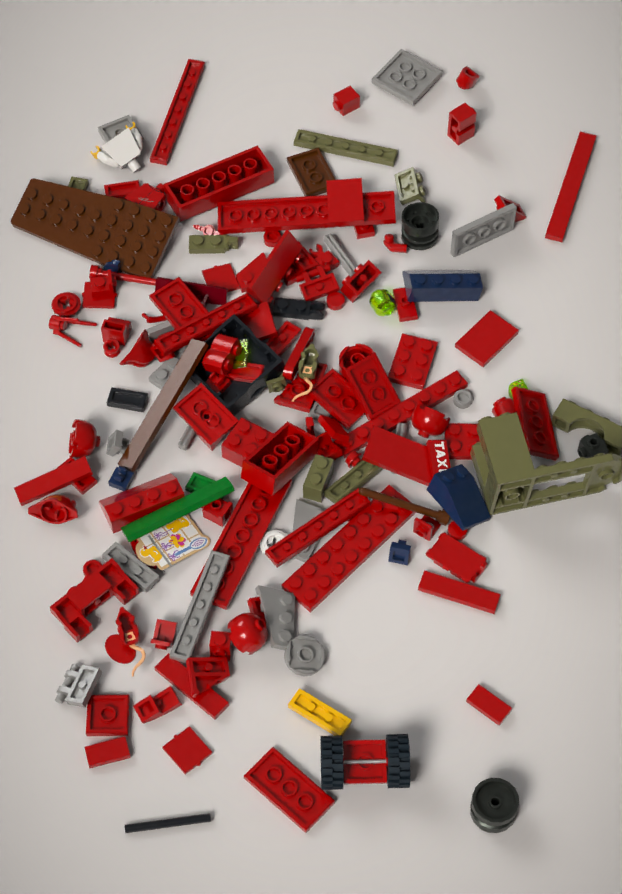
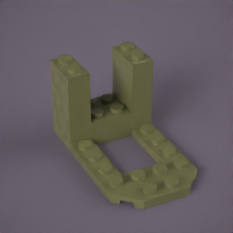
M507 412L497 417L487 416L478 420L476 429L480 442L472 445L470 455L484 502L490 515L600 493L607 489V484L611 482L617 484L622 481V456L613 453H599L590 458L580 457L571 462L560 461L552 466L541 465L534 469L517 413L511 414ZM585 474L583 482L576 483L572 481L564 486L558 487L553 485L540 491L539 489L532 490L534 484Z

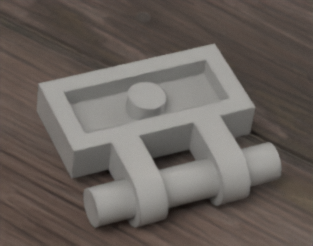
M72 664L70 670H67L64 675L65 680L62 686H59L57 690L58 695L55 701L62 704L65 699L69 705L86 708L102 674L100 668L82 665L80 668L78 665Z

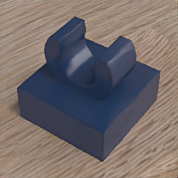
M116 467L108 484L122 491L128 490L135 477L134 473L127 471L126 468Z
M399 539L398 543H391L388 562L408 566L411 546L406 545L407 541Z

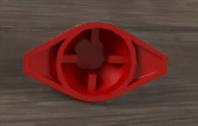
M146 329L143 330L132 350L119 363L120 365L145 367L154 359L155 355L150 349L153 342L149 340Z
M50 495L28 508L29 515L52 524H61L78 518V511L75 509L76 502L64 495Z

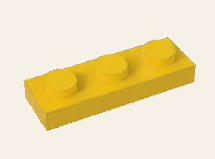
M300 688L288 703V708L334 736H343L352 723V719Z

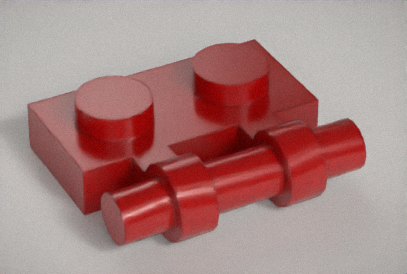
M329 264L324 266L318 265L313 270H305L295 276L297 283L305 282L299 285L305 301H313L332 292L340 291L334 274L326 275V272L331 271ZM319 275V278H316L314 280L310 279L312 277Z

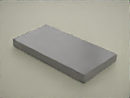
M514 203L509 204L453 230L450 254L453 257L459 256L514 229L516 205Z

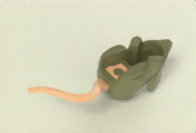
M313 343L304 352H301L302 358L298 366L299 377L304 379L310 387L307 391L295 396L292 402L310 393L313 389V384L310 380L315 379L317 367H319V354Z

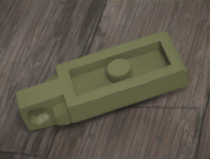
M189 235L190 254L225 253L229 249H238V237L229 235Z

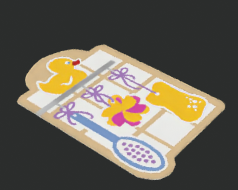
M187 514L138 538L136 554L145 564L149 566L157 565L160 570H164L208 547L210 538L202 534Z

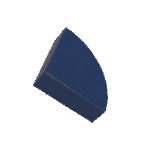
M119 260L106 262L103 270L111 269L112 272L121 273V263Z

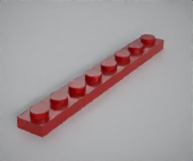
M456 370L349 432L350 439L348 443L335 440L334 443L342 449V456L345 459L351 452H357L367 446L374 425L391 432L396 429L398 423H407L411 420L416 404H419V408L423 410L425 406L433 408L453 396L456 391L467 388L468 383Z

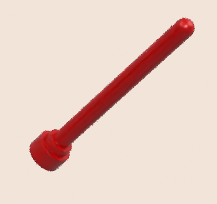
M91 265L89 278L108 276L107 271L100 268V266ZM111 271V275H115L116 280L154 286L156 284V278Z

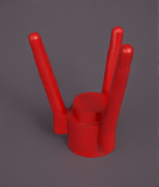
M52 315L49 320V329L53 330V334L61 336L78 347H81L82 344L61 332L66 330L67 324L97 326V323L80 321L78 318Z

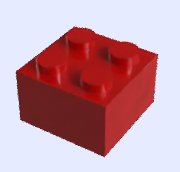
M241 417L221 445L222 457L242 467L243 460L274 433Z

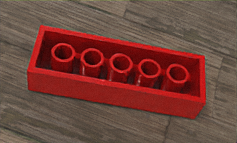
M257 145L165 183V199L181 222L217 207L218 202L232 201L274 183V168Z

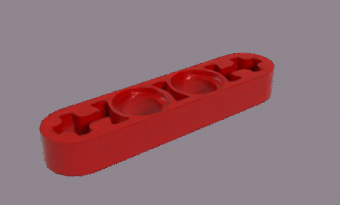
M305 327L284 367L283 376L285 379L293 381L299 369V361L302 358L301 352H304L312 344L315 329Z

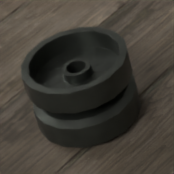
M501 778L483 780L475 787L470 804V815L473 822L481 830L488 833H500L513 825L519 808V795L515 787Z

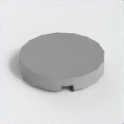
M301 635L295 637L286 646L284 653L285 663L292 672L300 676H311L320 670L326 656L322 644L320 645L317 639L308 635Z

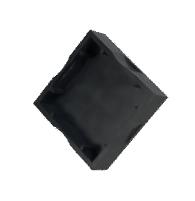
M233 314L204 341L208 344V348L190 379L197 386L202 383L235 416L267 388L266 381L278 378L283 373L285 364L280 356L266 343L260 341L253 334L252 330ZM218 334L238 338L240 341L242 352L234 361L265 365L264 373L252 383L231 380L232 384L222 394L220 392L216 394L206 383L209 379L208 377L213 372L206 371L202 361L206 352L211 348L215 337Z

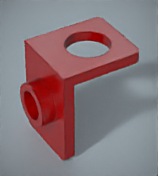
M426 515L422 519L416 517L414 519L413 532L430 541L441 524H438V521Z

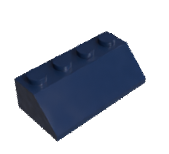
M474 270L402 272L408 302L478 301L483 289L480 273Z

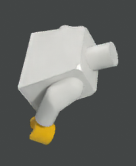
M132 122L133 127L131 128L125 125L126 129L101 146V149L99 146H95L98 151L96 153L90 151L92 156L114 168L119 167L122 169L128 165L133 173L140 169L141 165L136 158L141 155L143 143L142 136L137 130L135 122Z

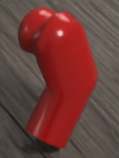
M392 234L384 236L385 240H383V243L391 252L406 253L407 244L396 243L393 240L394 236Z

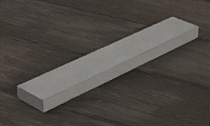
M211 550L170 652V659L186 663L187 658L192 657L231 559L230 555Z

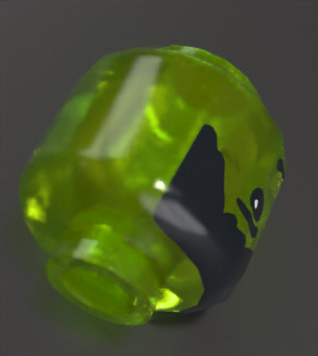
M378 289L371 294L369 303L378 316H388L393 313L396 301L388 290Z

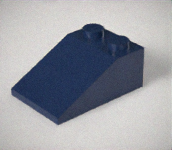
M462 464L435 473L426 490L462 531L491 519L475 478Z

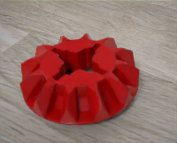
M64 292L55 296L51 305L54 314H58L61 317H69L70 315H76V312L80 311L81 301L76 294ZM67 303H69L70 307L67 306L64 309L63 305H67Z

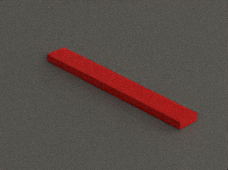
M188 59L150 156V162L162 165L168 164L204 70L205 62Z
M581 131L579 133L545 234L546 239L558 242L563 241L597 135Z

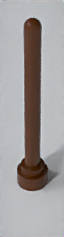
M363 487L359 489V494L435 518L438 524L446 526L450 516L444 509L436 511Z

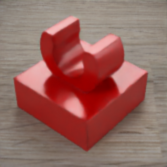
M215 372L206 381L216 394L219 392L222 394L232 384L231 380L226 376Z

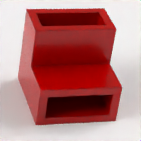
M109 317L108 320L104 319L101 327L103 342L115 339L121 346H125L132 329L131 321Z

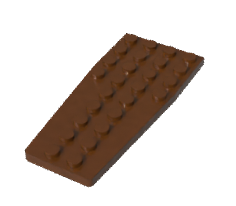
M35 178L30 180L11 218L12 226L103 266H105L106 262L119 260L122 272L149 278L154 277L180 221L177 216L131 201Z

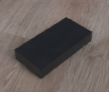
M111 387L106 403L109 407L144 413L148 394Z

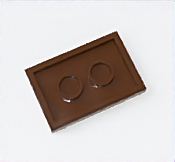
M319 148L287 157V163L304 196H316L326 193V181L336 180Z

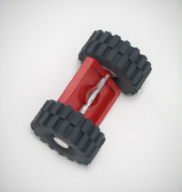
M387 734L386 740L343 741V746L342 735L320 736L322 790L343 789V767L344 785L387 784L388 788H410V746L408 734Z

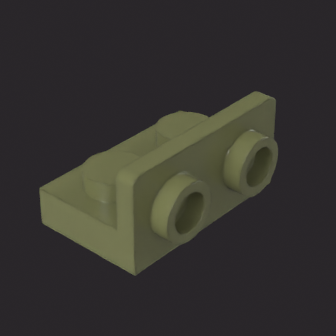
M411 167L394 175L399 200L402 205L417 199L421 202H426L424 197L426 191L421 183L423 182V177L420 172L417 173L415 168Z

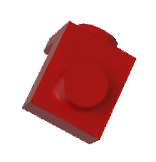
M327 432L317 436L319 438L317 455L334 459V461L343 455L342 449L332 442Z
M157 619L154 636L150 643L155 644V648L167 650V647H173L178 623Z

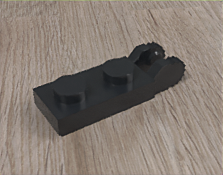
M275 297L272 315L302 320H322L324 314L321 311L325 309V304L318 301L311 302Z

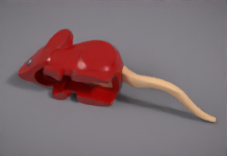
M120 607L116 624L118 625L123 646L131 647L142 653L141 660L132 670L133 677L135 670L144 662L146 654L141 647L136 646L140 642V636L134 615L124 607Z

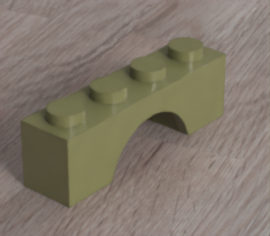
M562 399L552 416V426L566 433L578 428L592 430L605 441L609 454L613 453L621 456L622 426L610 421L608 418L593 413L589 409H584L572 401Z

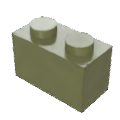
M315 454L303 484V498L322 503L324 491L327 489L334 472V459Z

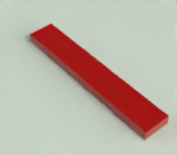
M245 293L155 339L154 344L165 357L188 345L191 339L198 340L215 331L233 314L241 318L256 310L258 305L248 293Z
M357 488L265 550V554L278 568L368 507L371 501L366 496L360 495L359 488Z

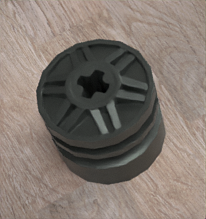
M416 202L408 205L402 212L401 239L403 243L414 250H426L433 247L438 241L439 212L433 205L425 202Z

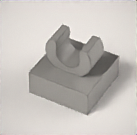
M116 430L108 438L107 455L114 456L117 452L124 454L127 448L122 445L126 446L129 440L123 438L122 431Z

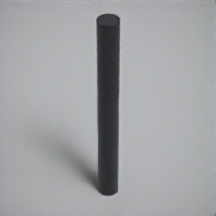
M210 813L127 824L125 825V833L211 822Z

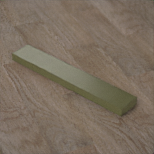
M298 129L294 139V146L307 149L319 148L321 152L394 167L398 155V150L300 129Z

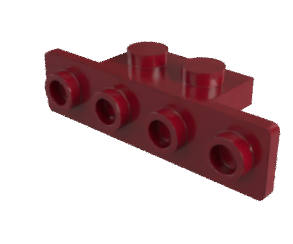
M157 277L155 291L174 279ZM183 281L205 308L208 303L217 305L227 303V288Z

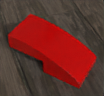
M169 686L154 697L149 695L133 707L144 724L181 706L182 703L173 687Z

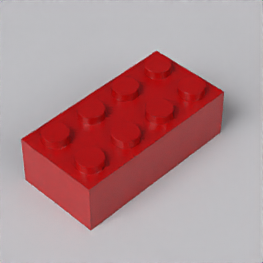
M287 421L243 460L241 478L273 496L315 457L319 438Z

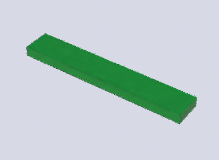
M225 476L121 527L122 533L128 542H132L235 491L234 487Z

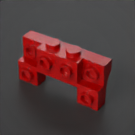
M111 558L95 572L86 575L77 586L71 587L67 594L50 606V611L78 643L93 631L92 624L85 617L113 595L123 605L127 604L139 594V587L124 573L118 563Z

